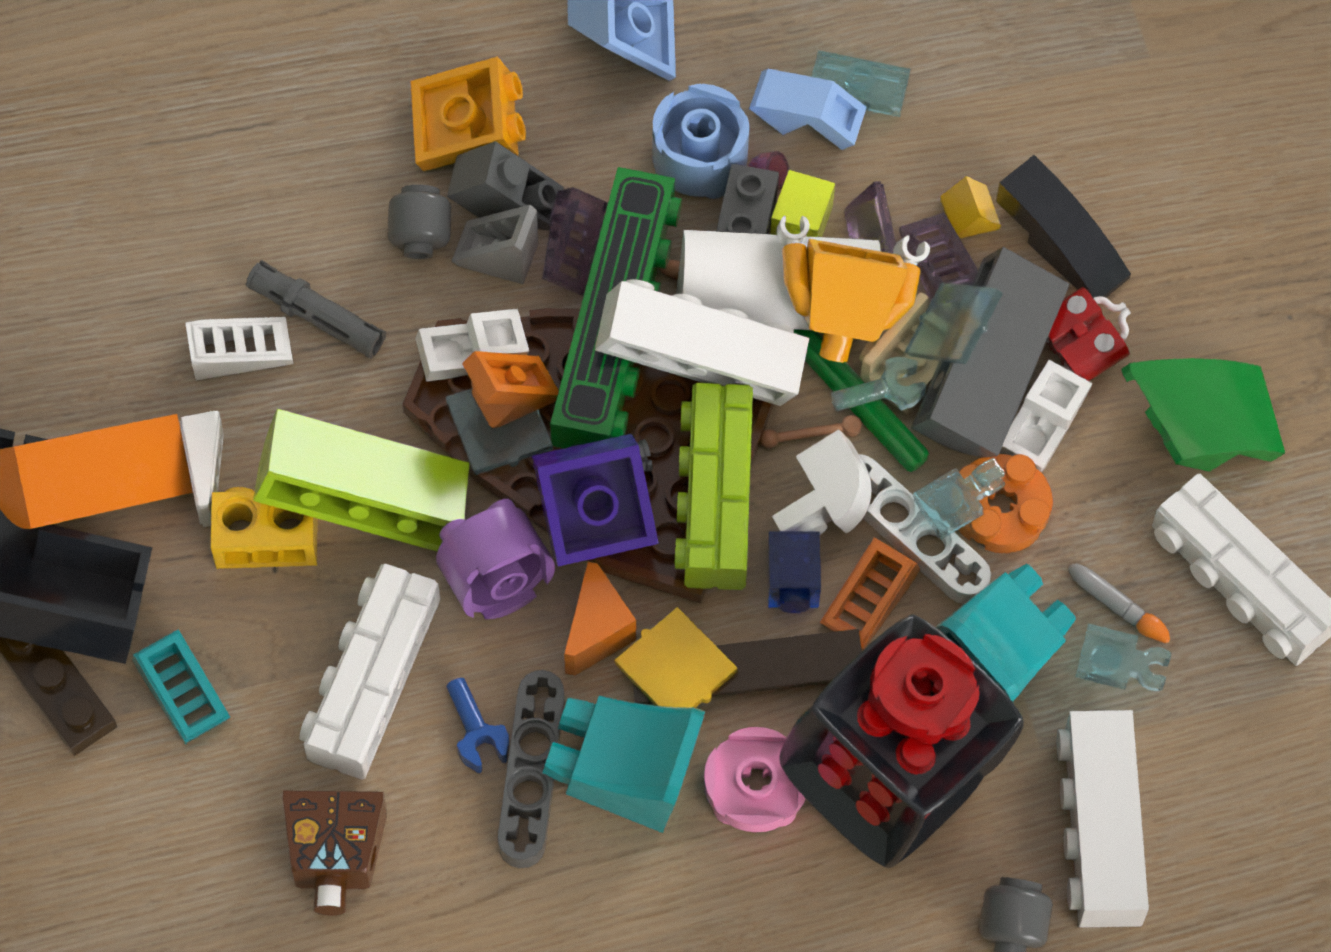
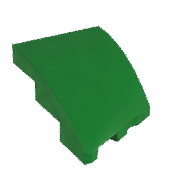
M1183 358L1134 362L1121 368L1126 382L1136 380L1151 405L1145 413L1153 427L1160 433L1163 444L1176 465L1210 472L1236 455L1272 462L1285 454L1261 366L1221 359Z

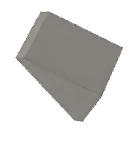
M526 205L468 220L452 262L462 268L524 284L538 246L537 210L531 205Z

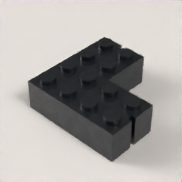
M0 428V449L13 447L16 432ZM26 434L23 445L49 439ZM0 509V637L126 664L153 547L53 524L24 529L14 525Z

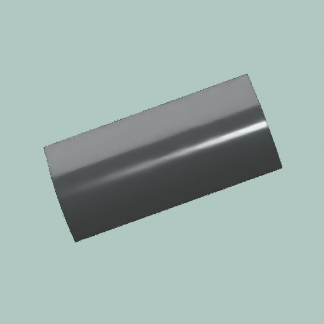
M1005 247L983 258L911 429L945 447L977 457L998 456L1070 284Z

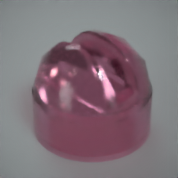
M781 152L760 153L752 158L748 165L749 167L779 172L778 190L782 189L789 171V164Z

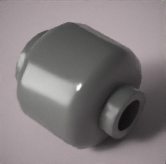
M407 185L402 187L400 194L391 198L388 205L387 237L393 246L404 249L405 257L411 259L432 258L434 250L441 249L449 243L451 236V203L446 197L440 195L438 188L429 185Z
M1001 877L999 885H993L986 889L979 923V933L986 940L995 942L994 952H1026L1027 948L1036 949L1046 944L1053 903L1049 896L1042 893V884L1022 879Z

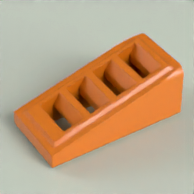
M874 537L820 621L821 625L833 632L856 629L839 618L844 610L848 611L866 623L863 629L859 630L861 649L864 650L921 570L919 565ZM879 562L898 573L893 581L874 570ZM867 578L887 589L883 597L863 586ZM856 594L877 606L872 614L851 602Z

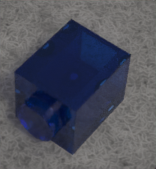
M769 531L767 547L768 608H780V610L787 613H801L809 608H819L821 593L820 531Z

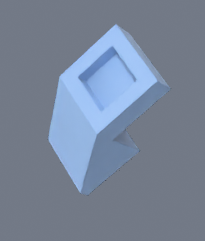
M766 69L761 72L749 107L752 112L782 135L808 124L841 150L855 145L867 108L832 80L773 69Z

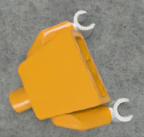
M785 216L780 220L776 232L779 240L785 244L782 248L784 283L794 310L804 316L808 328L815 332L824 333L819 353L821 357L835 362H847L853 338L871 342L877 341L883 330L891 329L914 306L921 272L917 264L923 261L930 252L927 242L924 241L918 245L916 256L908 252L907 243L909 235L896 243L893 254L809 239L806 247L802 244V241L809 231L810 224L808 219L804 216L801 217V233L791 234L787 231Z

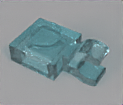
M995 458L983 462L966 479L955 468L914 492V502L940 540L984 515L980 500L996 493L1005 486V482L1002 479L1005 476V472Z

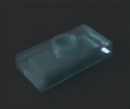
M818 50L812 77L834 81L865 105L868 111L900 117L911 69Z

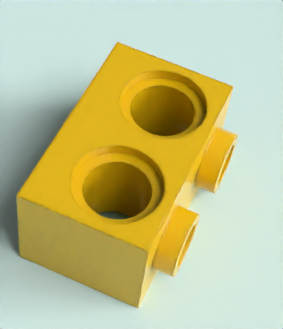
M233 487L225 492H212L211 551L216 569L317 566V518L253 501L255 491L246 487ZM287 519L302 521L297 527L292 529L279 527ZM238 520L251 522L243 530L234 531L228 529L233 522Z

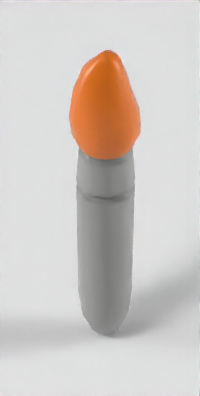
M1077 563L1069 565V574L1079 586L1117 615L1123 617L1124 620L1136 626L1140 634L1162 643L1170 641L1169 631L1158 617L1145 613L1140 606L1133 603L1130 598L1093 570Z

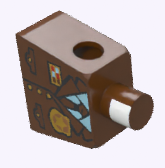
M283 791L291 869L295 885L298 888L315 889L314 912L327 916L341 915L346 911L347 889H367L371 886L387 817L384 792Z

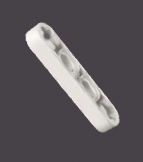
M859 454L870 476L871 492L876 495L873 503L869 504L863 519L901 554L915 561L919 565L920 571L957 603L965 604L989 584L991 577L990 567L987 562L881 465L869 456ZM887 503H900L907 509L909 516L902 522L892 523L883 518L880 512L881 508ZM933 535L942 540L945 549L939 555L928 556L920 552L916 542L923 536ZM956 554L957 556L955 558V563L953 567L948 562L950 561L952 555ZM958 571L963 575H968L971 572L977 574L976 586L970 582L965 583L963 586L958 584Z

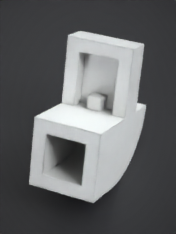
M838 429L796 456L815 490L772 516L781 533L793 543L799 540L807 542L818 537L827 529V523L832 520L847 534L859 524L869 507L872 491L869 473L852 442Z

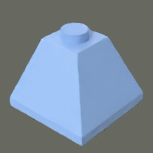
M567 0L569 26L602 47L668 81L676 78L673 0Z

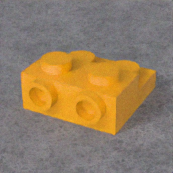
M498 56L410 81L415 163L423 172L453 164L456 161L457 155L495 141L519 156L518 142L526 139L523 119L515 111V101L523 98L522 84L517 73L514 71L510 72Z

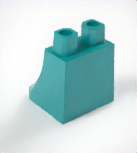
M1027 563L1009 574L1003 573L936 626L937 629L959 646L983 669L1012 701L1019 696L1036 673L1066 642L1063 636L1076 620V616L1059 600L1051 603L1043 612L1030 600L1029 597L1043 585V582L1037 572Z
M600 695L596 704L568 698L557 729L583 737L584 741L581 750L579 751L553 742L542 773L559 782L568 784L566 795L663 833L677 801L705 711L694 707L645 705Z

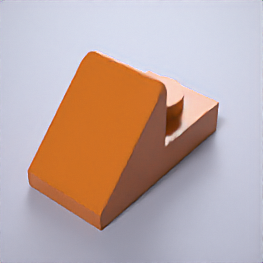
M474 351L462 363L472 381V395L492 428L508 424L557 400L559 390L539 356Z

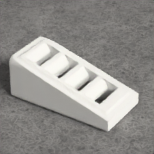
M286 317L207 319L185 322L191 362L196 380L293 364ZM274 334L276 351H266L264 335ZM254 337L256 351L246 352L244 338ZM234 340L236 352H226L225 342ZM214 344L216 353H206L205 345Z
M219 411L181 417L182 421H179L200 525L203 524V527L211 526L212 492H218L224 439Z

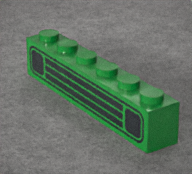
M617 167L550 423L551 446L569 448L625 435L629 413L622 411L625 396L632 398L635 396L640 369L633 367L634 362L596 351L595 346L606 295L621 281L635 279L652 284L655 287L654 291L660 292L661 282L655 281L657 269L667 268L672 240L665 238L668 226L677 227L682 207V198L675 197V178Z

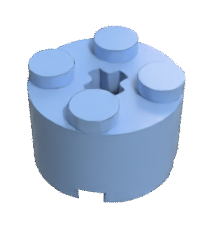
M695 84L688 86L687 91L674 95V92L669 94L660 102L653 117L652 159L655 173L675 178V191L682 194L698 197L706 196L711 199L724 196L731 163L746 166L748 160L749 120L740 107V102L729 91L709 84Z

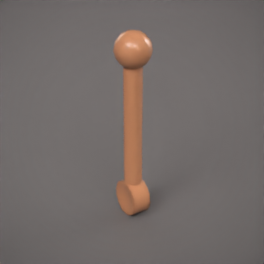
M848 415L841 423L778 433L772 429L764 430L760 443L763 447L771 449L778 442L829 435L838 429L846 436L854 437L860 433L862 422L859 417Z

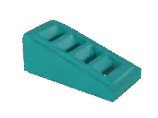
M179 629L133 654L132 662L184 744L230 719L229 713ZM176 654L180 662L157 674L153 666ZM187 671L190 678L167 691L163 683ZM197 687L201 695L177 708L173 700ZM205 704L209 705L212 710L211 713L187 725L183 718L184 716Z

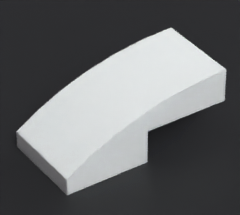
M518 309L472 313L468 318L467 324L422 328L418 330L416 336V343L426 381L468 375L462 363L474 351L528 355L529 353Z
M1048 360L1025 397L1023 406L1012 422L999 454L1011 456L1022 454L1028 456L1034 461L1036 468L1043 472L1093 383Z

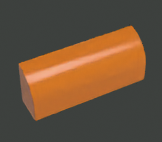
M177 414L0 449V509L14 525L24 529L37 528L193 493Z

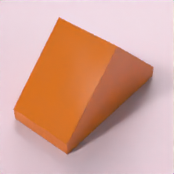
M592 562L587 563L564 653L565 674L574 676L636 641L635 617L600 566Z

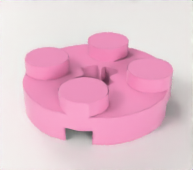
M749 727L728 735V740L721 743L717 749L716 747L713 749L705 766L704 789L707 800L719 821L747 832H766L792 823L796 813L804 804L805 798L788 779L780 765L779 755L787 737L769 728ZM751 769L763 770V778L769 775L771 783L762 786L761 790H751L750 785L745 786L743 784L742 778L750 777Z

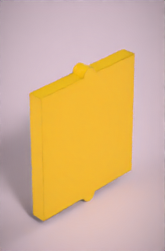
M678 607L651 630L643 629L641 631V638L614 660L615 665L655 706L696 708L702 702L710 703L712 700L711 694L738 672V668Z

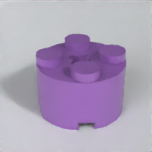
M509 499L499 500L493 503L487 510L467 520H453L444 526L439 536L443 542L437 552V565L464 612L474 618L473 612H481L485 619H496L521 609L537 597L533 588L542 579L548 585L554 575L555 562L527 515L524 511L515 507L514 503Z

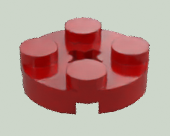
M927 634L924 635L923 639L913 638L906 640L907 636L891 642L878 657L870 677L871 690L868 694V701L870 706L878 712L879 716L891 728L905 736L916 738L923 744L932 745L938 743L943 737L959 731L971 717L979 699V686L977 687L973 675L975 667L970 657L959 646L943 637ZM925 678L934 682L932 691L936 695L923 696L915 691L916 687L911 683V680L914 679L920 683Z

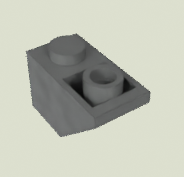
M495 141L457 155L447 197L479 218L531 205L537 210L538 229L549 231L555 229L564 187Z

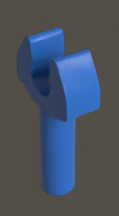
M457 678L449 682L446 688L466 730L463 740L457 743L458 755L462 762L475 772L481 773L482 762L476 749L481 744L489 743L495 747L500 761L506 763L509 753V735L505 726L502 724L493 726L484 722L465 678Z

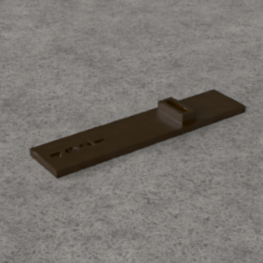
M859 629L717 645L722 653L738 668V672L711 696L716 697L830 683L862 652ZM633 683L635 703L653 704Z

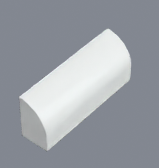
M696 230L683 231L676 294L694 296L701 300V305L716 310L731 308L742 311L748 315L749 320L758 323L775 322L788 325L793 329L810 330L804 316L794 310L786 289L782 248L785 244L779 240L777 235ZM805 236L802 244L806 247L808 240L814 239L881 252L879 240Z

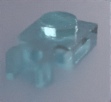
M1088 623L1075 677L1124 690L1126 689L1129 677L1137 678L1144 688L1151 691L1163 690L1166 677L1152 673L1148 666L1159 664L1168 667L1172 653L1160 647H1152L1145 651L1136 650L1138 636Z

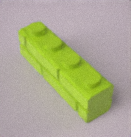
M696 383L692 387V401H682L681 431H690L691 435L690 447L680 446L679 477H689L688 492H678L677 522L687 523L686 539L676 538L675 569H685L684 586L688 588L712 589L717 587L718 589L742 590L746 588L753 387L750 385L726 384L721 386L720 384Z

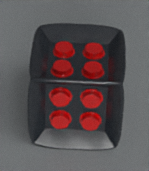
M914 614L906 616L885 630L824 688L813 705L798 718L787 736L779 755L783 771L804 798L859 851L886 868L894 867L912 854L963 805L976 790L984 776L992 772L1008 754L1021 734L1024 723L1023 717L1013 701L971 659L975 667L973 675L977 687L979 686V699L971 717L959 731L943 737L938 743L930 745L923 744L916 738L905 736L891 728L879 716L878 712L870 706L868 701V694L871 690L870 677L882 651L891 642L906 636V640L913 638L923 639L925 634L937 635L950 640L939 629ZM925 678L921 683L914 679L911 680V683L916 687L915 691L923 696L936 695L932 691L934 685L932 680Z

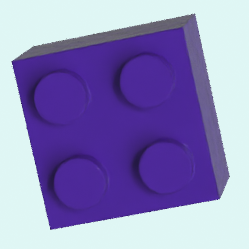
M632 434L532 456L551 550L558 566L659 544L639 445Z

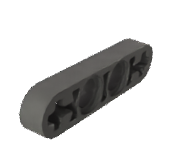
M537 670L527 674L521 680L517 693L498 830L499 853L506 863L516 868H529L537 864L543 857L546 848L555 779L542 772L552 743H560L561 730L557 728L565 705L563 683L553 672L546 670ZM538 687L548 688V694L551 696L545 701L544 720L534 718L535 699L531 695L537 694ZM530 733H540L548 738L550 745L545 753L532 756L526 754L521 749V740ZM524 781H533L538 783L544 792L538 802L526 805L517 801L513 795L517 785ZM519 817L529 819V841L535 842V844H527L525 852L515 851L514 843L508 841L515 840L518 837Z

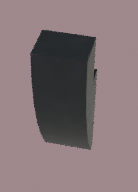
M1035 155L999 182L996 203L1029 233L1027 243L1077 290L1084 287L1093 298H1106L1130 278V271L1097 223L1056 175Z

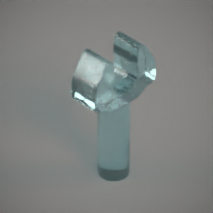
M905 357L887 359L885 371L880 379L831 392V399L835 410L840 411L883 398L894 402L899 410L912 408L925 395L926 383L919 382L913 383L910 386H902L898 384L897 380L916 374L918 362Z

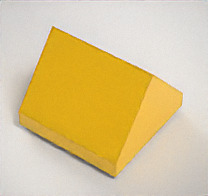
M965 176L941 195L940 201L954 240L1001 228L987 185Z

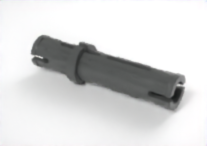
M260 260L259 263L257 262L249 273L246 287L280 305L281 311L288 316L297 315L370 359L377 354L383 345L386 331L364 321L335 302L319 295L316 291L310 289V283L301 278L295 280L290 276L288 277L263 260Z

